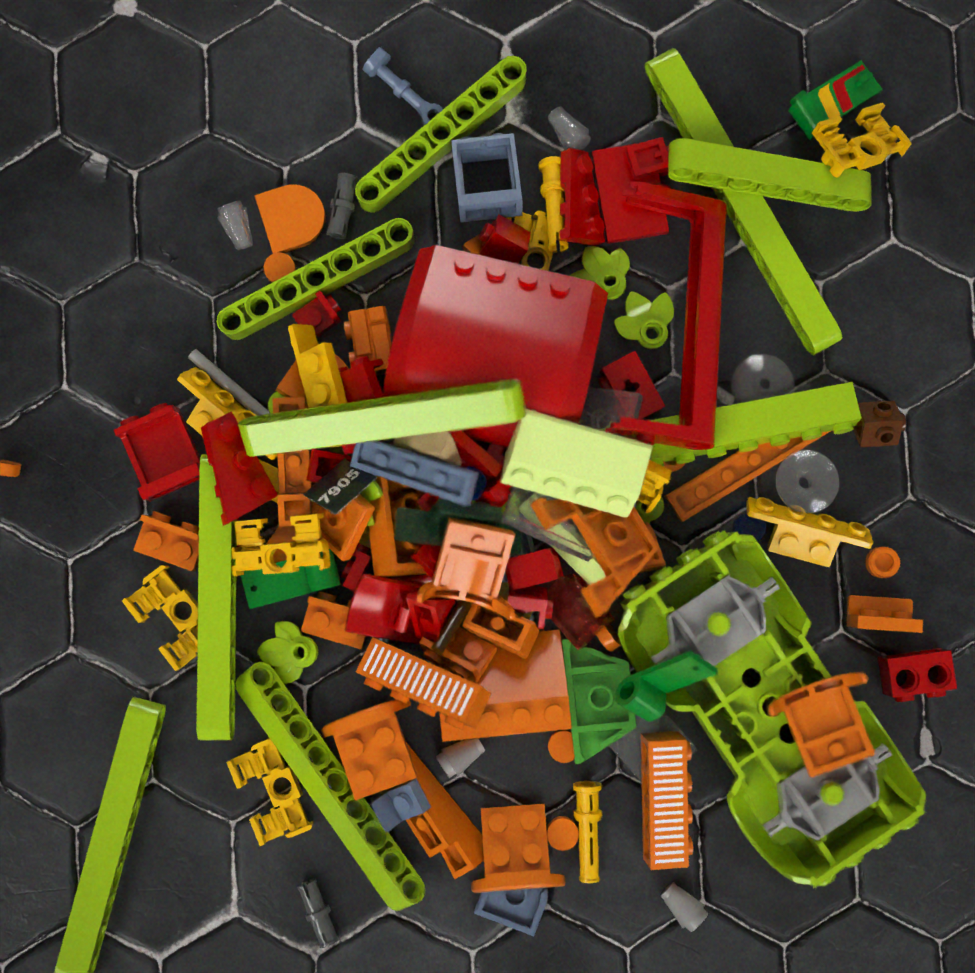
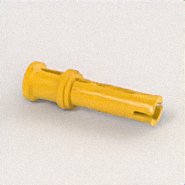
M550 156L539 161L538 169L543 177L540 193L546 199L548 250L557 253V240H559L560 252L566 251L569 246L567 241H560V230L565 228V217L560 215V204L564 203L565 192L560 185L561 157Z
M596 781L573 783V790L576 791L577 809L573 813L575 820L579 822V881L582 883H597L600 881L598 821L602 817V810L599 809V791L602 789V784Z

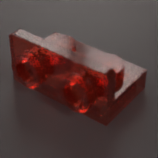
M573 573L559 577L548 590V599L553 600L551 620L573 646L580 650L603 627L610 625L615 619L609 613V609L596 618L581 592L589 585L582 577Z

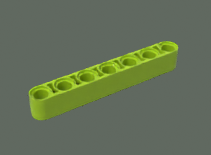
M507 56L361 178L355 188L356 197L361 208L370 213L380 211L452 150L451 140L469 136L519 94L526 83L527 70L524 61L517 56ZM509 71H514L520 76L517 79L511 80L505 77V74ZM485 91H492L496 94V97L487 100L481 94ZM465 110L473 113V116L466 120L460 119L457 116L459 112ZM439 130H445L450 134L443 140L434 137V134ZM415 150H422L426 153L425 157L420 160L412 159L410 155ZM392 170H400L402 172V176L397 180L387 178V174ZM373 189L379 192L378 196L373 200L363 198L364 193L368 190Z
M686 138L673 140L669 144L668 177L674 181L854 212L866 210L872 205L871 174L864 170L859 171L858 169L848 168L842 172L839 178H836L829 171L831 169L830 165H824V163Z
M403 218L392 219L223 308L217 316L218 328L233 340L243 339L302 308L317 297L315 293L321 291L325 296L405 254L412 249L415 242L411 224ZM398 230H404L408 233L407 238L401 242L394 241L392 235ZM369 245L380 246V251L376 256L371 257L364 254L365 249ZM343 259L353 261L351 268L347 271L337 269L338 263ZM321 273L325 275L322 284L318 286L310 285V279L314 274ZM295 288L297 290L295 298L289 301L282 299V294L286 289ZM267 302L269 304L268 311L264 315H255V308L259 303ZM233 317H240L239 327L235 330H228V321Z

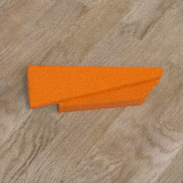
M407 744L418 776L416 779L431 808L423 814L407 819L406 822L429 858L441 852L452 876L456 879L473 870L484 861L483 836Z

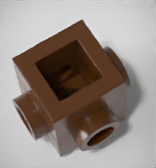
M880 400L877 402L858 403L862 419L853 426V431L859 446L882 447L898 445L901 432H904L906 428L905 415L900 413L895 401Z

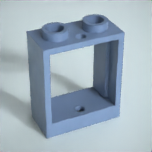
M495 133L491 136L475 138L467 136L451 140L460 223L495 219L498 214L505 218L523 216L522 192L514 133ZM507 158L511 189L465 194L462 163Z

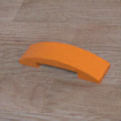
M306 397L272 398L273 413L307 409ZM311 449L277 453L279 527L295 526L291 525L290 516L312 514V500L304 496L312 487V482L306 481ZM300 520V521H297V524H301V523H311V521H302V522H301V520Z

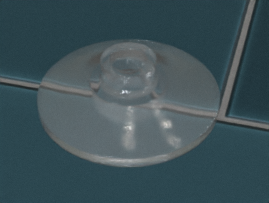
M759 354L747 358L736 368L732 377L731 389L733 397L738 404L791 394L794 392V379L790 369L782 360L775 356ZM762 378L770 381L769 389L761 387L760 381Z
M801 450L789 455L782 461L776 473L775 483L778 495L788 507L801 513H814L825 509L833 502L839 489V476L834 464L825 455L812 450ZM801 477L806 478L809 482L806 489L802 488L799 484Z

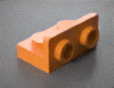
M153 511L152 515L142 514L140 521H143V525L133 551L190 571H196L199 563V526L184 521L181 526L170 523L171 516Z
M318 591L317 596L309 595L307 600L309 604L300 632L363 649L366 636L345 632L351 600H349L348 605L336 602V595Z
M848 596L847 627L923 633V620L912 618L913 601L911 599Z
M458 627L443 654H438L432 649L434 643L422 637L419 642L424 653L423 656L429 662L437 666L443 663L451 668V673L466 680L469 678L476 683L497 652L495 646L461 627Z

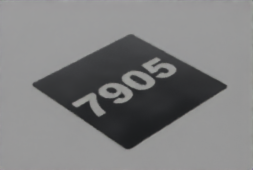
M343 459L312 486L304 496L337 515L377 477L371 473L350 467L351 462Z

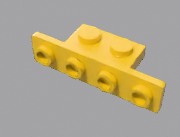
M292 324L288 326L291 345L295 353L308 408L347 403L332 343L323 342L318 345L312 325Z
M197 367L181 373L177 378L183 386L200 399L186 422L201 435V427L231 411L238 423L246 418L256 416L238 403L231 393L223 390L211 380L206 372ZM277 453L268 454L266 456L269 459L274 460L275 458H277Z
M748 497L746 508L749 517L775 524L767 544L769 552L830 567L840 541L871 549L873 545L870 530L860 523H846L838 521L827 514L816 515L808 513L802 508L793 505L788 507L778 505L770 499L763 497L757 499Z

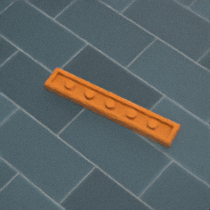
M831 431L822 432L821 434L824 436ZM801 436L790 438L789 443L780 446H771L769 442L758 444V448L752 451H737L668 493L665 497L680 522H684L821 437L802 440Z

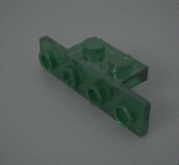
M442 498L438 499L429 511L400 507L395 511L394 538L397 541L442 546L450 517L513 530L515 537L510 555L518 556L521 553V525L502 522V507L491 506L487 502H475L465 506Z

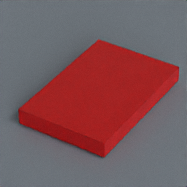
M630 145L594 150L591 153L607 244L669 233L666 214L626 204L627 198L622 195L623 190L636 191L631 187V182L661 184L659 173L636 180L633 179L625 152L626 147Z

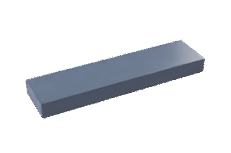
M381 440L355 443L350 467L465 506L471 504L478 477V472Z

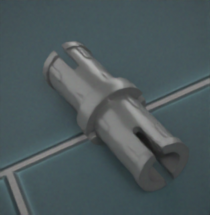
M338 173L334 199L330 201V208L332 210L326 233L330 237L337 239H346L350 215L355 209L353 200L358 177L353 174Z
M312 878L309 880V883L304 881L299 884L297 889L307 910L306 920L311 922L319 947L325 948L327 946L326 943L330 946L336 943L339 937L329 915L331 911L330 906L325 904L317 879Z

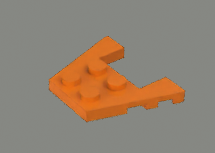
M538 498L530 505L545 531L569 519H573L605 573V578L587 586L581 591L596 618L609 609L612 602L625 590L628 583L659 549L658 544L634 506L628 518L562 499L547 500V498Z

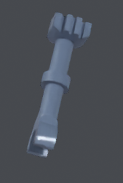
M378 47L364 64L363 71L370 77L378 75L394 89L393 94L399 99L404 98L422 116L423 125L427 124L430 121L428 115L430 113L438 114L443 108L438 104H430L424 101L410 88L411 84L406 79L401 80L386 66L391 59L390 55L384 49Z

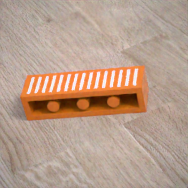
M372 637L356 670V673L366 678L364 681L365 685L380 692L383 686L391 689L390 696L405 704L408 703L409 699H412L419 703L416 709L434 717L436 712L446 715L444 722L460 730L463 729L464 725L473 729L476 728L492 694L480 685Z
M679 731L641 733L643 859L650 870L689 867V855L693 854L692 838L688 835V824H692L693 821L692 808L688 804V792L692 791V779L690 773L687 772V761L691 760L692 750L690 742Z

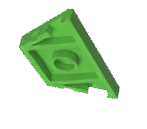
M563 639L562 645L575 764H582L637 728L636 715L620 706L615 699L616 690L620 682L631 675L630 664L628 661L612 657L598 650L574 643L571 640Z

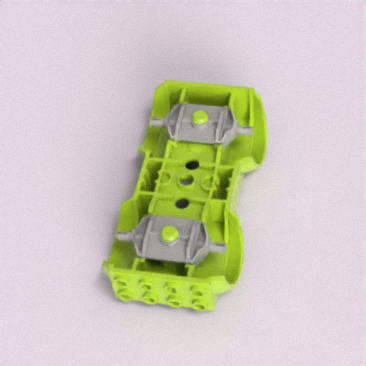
M725 530L717 531L702 541L705 546L701 549H689L676 558L678 564L671 568L669 566L666 568L664 566L649 577L652 581L647 585L637 584L623 593L625 599L620 602V605L625 612L618 627L619 640L636 672L689 651L699 654L702 659L718 668L717 675L667 693L666 705L676 711H692L735 776L727 794L728 806L741 831L758 853L774 869L795 883L812 885L814 888L818 885L825 886L831 883L836 878V873L843 868H850L859 864L864 858L863 855L871 849H879L887 845L891 841V836L896 832L915 826L919 821L918 818L926 813L923 809L926 793L900 751L865 701H854L876 755L812 778L809 777L795 740L785 743L779 737L780 728L784 724H788L783 711L771 717V715H766L763 712L762 704L768 697H775L777 699L802 686L831 677L805 638L811 621L753 535H739L737 532L726 533ZM749 668L756 669L761 676L759 684L752 688L745 686L742 682V674Z

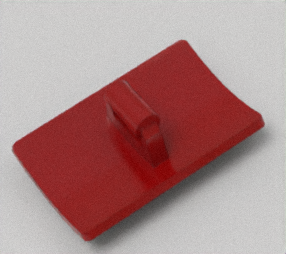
M363 574L350 603L345 632L420 645L421 639L416 638L406 597L409 593L419 591L423 585Z

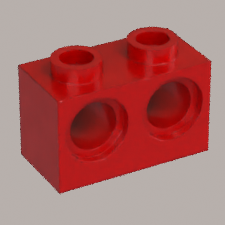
M937 648L878 657L883 694L895 698V702L915 700L914 695L925 693L926 697L929 698L943 697L947 695V690L957 689L951 650ZM932 666H936L938 676L931 682L928 678V671ZM901 670H904L907 674V680L903 685L899 686L896 682V676Z

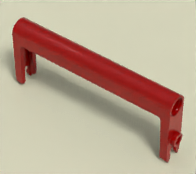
M631 182V187L636 191L623 190L622 195L627 198L626 204L683 218L690 221L691 224L679 425L622 416L620 417V423H611L610 428H605V432L634 439L649 445L657 443L692 450H709L714 448L727 205L724 201L671 189L670 186L665 184L654 185L645 182Z

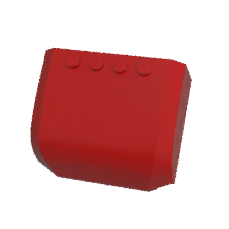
M438 245L419 249L390 349L383 398L506 380H518L521 385L525 409L579 424L595 359L608 293L593 281ZM519 420L460 430L471 439L508 447Z

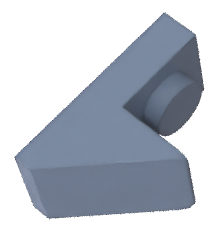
M416 778L375 794L370 798L371 806L385 832H389L400 822L423 814L431 808Z

